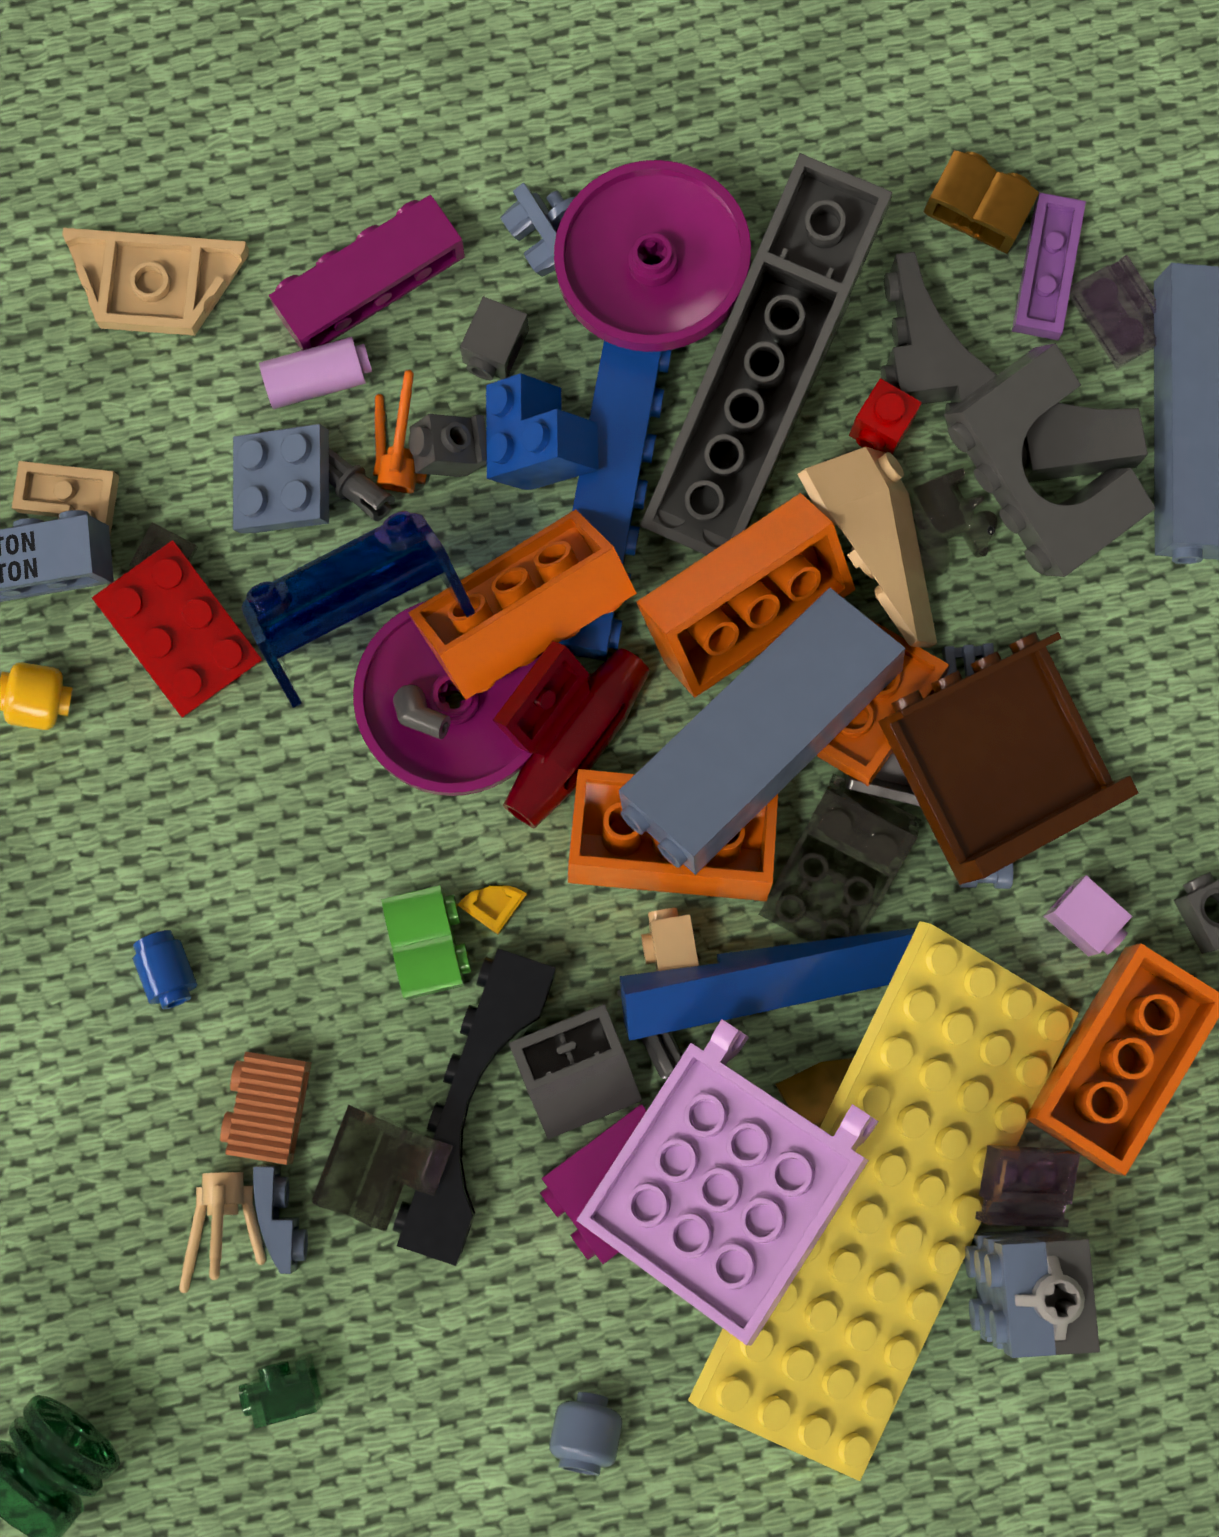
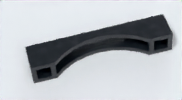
M499 948L494 959L485 957L476 983L477 986L484 988L478 1007L468 1006L460 1030V1034L468 1036L462 1055L452 1054L443 1082L451 1085L445 1105L436 1102L429 1119L426 1131L434 1134L429 1152L427 1154L420 1151L412 1169L410 1181L418 1183L412 1202L402 1201L394 1222L393 1231L401 1233L397 1243L398 1247L454 1266L459 1263L476 1213L467 1190L462 1160L463 1130L470 1101L481 1076L497 1053L520 1031L541 1018L557 971L556 967Z

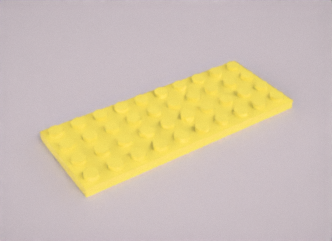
M919 921L820 1126L822 1130L834 1136L852 1104L879 1121L869 1137L855 1151L869 1161L752 1346L745 1345L723 1328L688 1401L705 1412L861 1481L966 1256L965 1246L971 1245L974 1234H976L1029 1121L1026 1119V1115L1050 1076L1079 1013L933 924Z

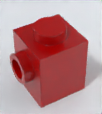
M880 378L855 417L849 436L855 439L862 448L869 447L885 453L889 452L893 455L912 425L922 402Z

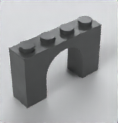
M1056 343L1034 347L943 414V416L950 425L948 433L951 440L962 452H967L976 467L974 469L976 480L985 491L994 495L1002 509L999 511L1003 523L1010 531L1018 534L1026 546L1025 557L1032 568L1040 574L1044 573L1046 576L1065 577L1156 508L1132 468L1108 469L1072 497L1058 504L1042 498L1029 484L1022 465V448L1029 428L1039 416L1081 386Z

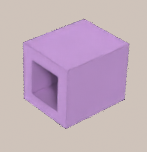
M1085 875L1076 879L1043 917L1089 957L1100 954L1102 951L1108 955L1116 949L1128 934L1123 929V926L1131 919L1132 915Z

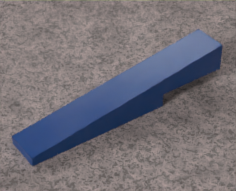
M915 928L717 954V963L620 976L623 1020L629 1041L719 1022L721 1019H733L889 985L915 932Z

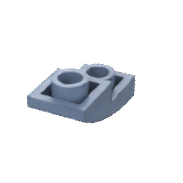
M281 1165L254 1166L253 1188L255 1207L265 1245L280 1274H291L298 1270V1261H306L308 1251L307 1229H299V1217H279V1208H287L290 1189L289 1177L281 1176Z

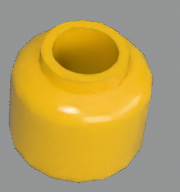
M18 662L12 666L10 673L2 671L0 677V711H3L4 719L8 724L49 730L56 724L58 715L68 716L72 687L63 686V675L59 669Z

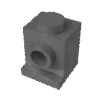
M428 414L409 427V449L413 455L415 473L462 477L468 476L487 464L484 415H474L471 418Z

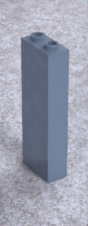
M1171 263L1154 281L1155 556L1172 557V562L1177 564H1194L1201 562L1203 559L1219 560V266Z
M827 589L619 789L622 818L637 833L642 835L647 831L659 842L657 845L659 851L672 865L679 868L684 864L696 875L903 671L906 648L833 589Z

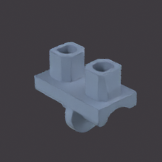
M522 183L513 190L518 201L500 218L511 235L518 241L537 229L543 239L525 251L524 255L532 269L543 277L555 271L554 245L557 230L565 211L575 197L564 200L559 191L550 193L547 196V200L552 209L549 211L537 192L532 193L528 186Z

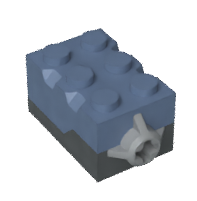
M1054 1228L974 1234L972 1246H965L966 1256L964 1260L967 1276L969 1278L975 1277L977 1298L969 1300V1316L973 1331H980L981 1339L986 1342H993L995 1348L1003 1349L1004 1353L1011 1358L1100 1352L1089 1239Z

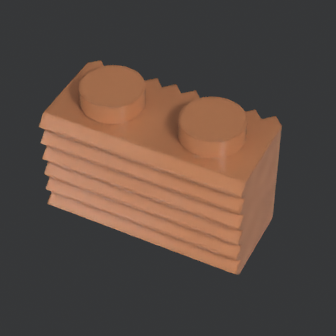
M245 1052L244 1061L237 1060L235 1062L231 1075L230 1090L238 1092L234 1112L227 1111L225 1113L220 1133V1141L228 1143L226 1155L284 1165L293 1164L312 1062L254 1052Z

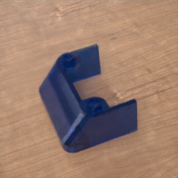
M408 511L397 512L389 516L383 525L273 582L266 581L255 585L248 591L241 607L257 646L293 708L301 705L302 701L281 658L286 654L438 575L465 616L469 617L475 613L444 546L421 514Z

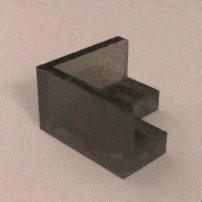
M348 1105L313 1195L312 1203L318 1207L348 1215L369 1227L387 1231L404 1184L419 1192L435 1195L453 1146L396 1120Z

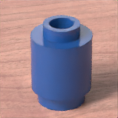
M164 930L136 941L133 944L136 955L132 959L149 1004L160 1003L162 1009H170L191 999L189 991L195 989L198 984L181 940L174 939L171 930Z

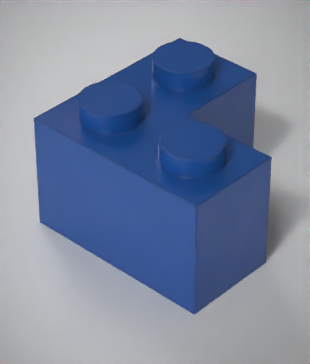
M520 373L486 385L487 479L522 490H533L598 471V423L562 411L561 388Z

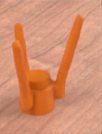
M406 370L404 373L393 446L388 447L387 454L384 396L382 394L375 396L376 460L373 475L378 476L377 485L380 488L408 494L414 493L416 483L425 484L427 474L415 473L413 455L410 449L404 448L414 377L412 370Z

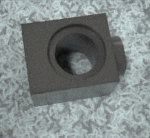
M483 296L460 345L462 362L467 364V370L473 375L489 381L493 380L494 376L501 379L508 378L529 332L528 314Z
M1208 872L1183 884L1187 894L1173 900L1202 954L1219 949V922L1211 921L1204 910V904L1208 897L1215 899L1219 903V878L1214 880L1211 872Z

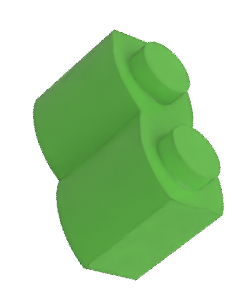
M441 885L381 899L403 998L409 1000L465 986L463 975L472 973L466 944L456 945L452 926L461 924L454 894L445 896L444 889Z

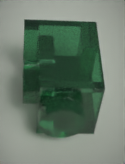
M312 1353L299 1357L295 1361L296 1368L291 1370L289 1361H282L259 1368V1378L253 1379L250 1383L239 1385L242 1411L246 1417L252 1415L255 1429L315 1413L323 1406Z

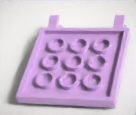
M721 1019L704 1051L690 1043L576 1221L745 1345L752 1346L869 1161L855 1151L869 1137L879 1121L852 1104L835 1135L831 1136L726 1066L727 1062L739 1053L749 1037Z

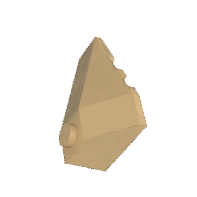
M863 447L805 468L797 475L813 504L834 523V526L837 525L851 543L852 551L847 556L855 568L860 567L867 576L875 579L879 584L875 587V596L909 646L931 648L936 645L937 639L909 493L901 480L904 477V471L897 459L889 452L885 453L869 447Z

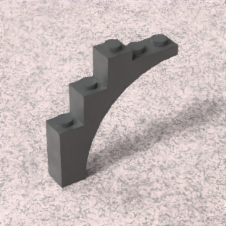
M915 252L896 254L890 272L884 275L886 299L888 302L895 301L897 317L892 319V336L896 347H893L887 365L881 367V379L921 401L922 404L951 401V403L946 404V413L997 374L971 354L942 320L925 288ZM1058 402L1035 420L1024 439L1022 465L1028 482L1103 473L1108 469L1137 468L1148 455L1139 408L1101 410ZM946 420L947 428H950V425Z

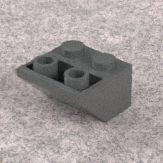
M605 1004L509 1042L530 1099L548 1139L642 1101Z

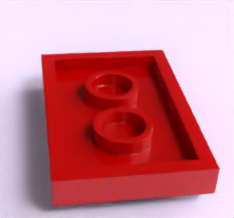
M173 540L91 597L182 718L262 661L253 646Z

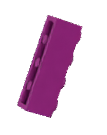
M430 194L420 201L412 200L406 203L397 211L395 217L382 225L367 227L357 236L355 242L342 250L327 252L319 258L316 266L302 275H292L285 278L277 285L275 291L269 294L276 314L301 350L327 344L465 258L463 241Z

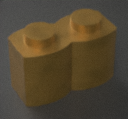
M954 150L923 212L927 216L1007 254L1039 192L1031 186L1027 178L1020 174L997 172L978 153H964Z

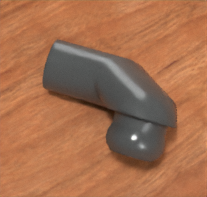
M408 684L397 690L393 703L400 724L438 739H443L450 727V716L428 708L425 693L417 685Z

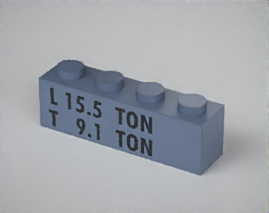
M65 511L59 514V519L45 522L35 518L19 519L13 522V527L0 529V602L114 582L109 525L90 516V513L87 511Z

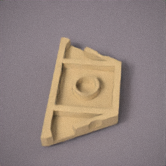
M63 228L62 233L74 260L80 282L87 294L95 321L101 329L195 336L249 254V248L245 241Z

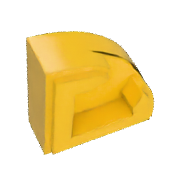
M512 886L483 887V889L472 891L457 906L499 935L526 898L527 893Z

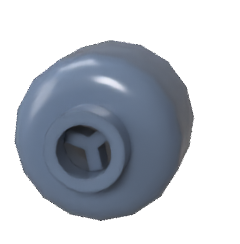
M578 1392L576 1401H566L557 1407L549 1449L556 1458L560 1459L559 1468L576 1473L599 1476L601 1468L609 1467L615 1463L622 1429V1418L615 1410L607 1408V1397L594 1393Z

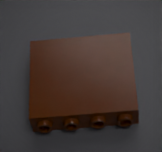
M1034 632L1009 645L1013 654L1001 659L998 651L989 654L970 664L974 671L973 674L962 678L959 670L931 683L935 693L923 698L920 691L917 690L891 703L895 713L878 721L959 885L988 877L1139 794L1131 776L1112 780L1046 646L1062 639L1059 632L1042 640Z

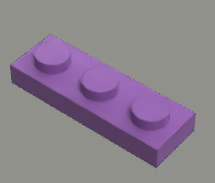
M1039 192L1034 205L1012 332L1059 340L1063 334L1086 201Z

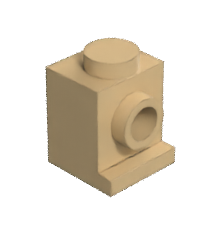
M677 908L649 912L650 933L641 934L645 963H655L656 971L699 966L690 914L679 916Z

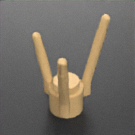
M243 1172L202 1174V1187H196V1208L179 1285L181 1293L189 1291L206 1212L207 1216H212L209 1258L210 1279L217 1280L220 1276L224 1215H238V1204H242L256 1262L259 1265H263L266 1262L263 1241L253 1204V1186H243Z

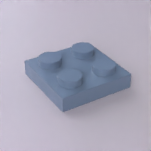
M321 424L233 437L234 531L238 533H259L329 524V430Z

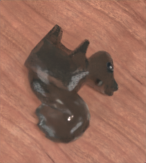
M964 468L928 481L913 489L914 496L911 501V508L925 581L942 576L949 567L951 558L949 539L961 535L974 556L979 558L988 554V543L996 531L998 519L995 513L991 511L974 513V509L983 502L985 496L980 494L964 498L961 495L958 485L965 478L966 472Z

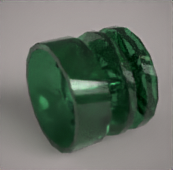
M36 1395L23 1408L24 1417L20 1416L14 1419L9 1425V1435L13 1442L0 1440V1517L29 1537H63L84 1511L83 1500L80 1496H95L103 1487L102 1479L107 1480L120 1466V1460L112 1444L87 1419L53 1398Z

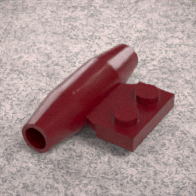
M553 640L493 719L496 725L518 748L530 754L533 753L521 768L503 804L509 813L527 826L536 828L576 789L578 769L591 770L624 725L650 673L649 667L639 657L626 649L619 648L588 677L590 674L565 645Z

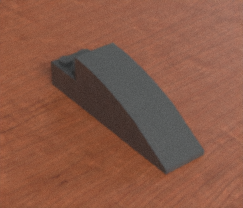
M799 153L640 524L641 527L705 555L748 528L848 308L852 290L890 206L891 191Z

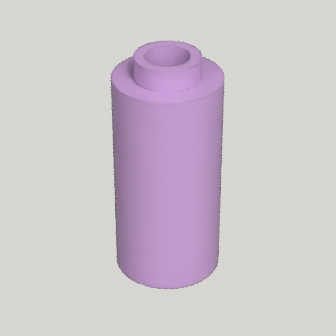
M352 337L259 362L263 382L273 410L366 384L363 374L372 372L365 345L355 346Z

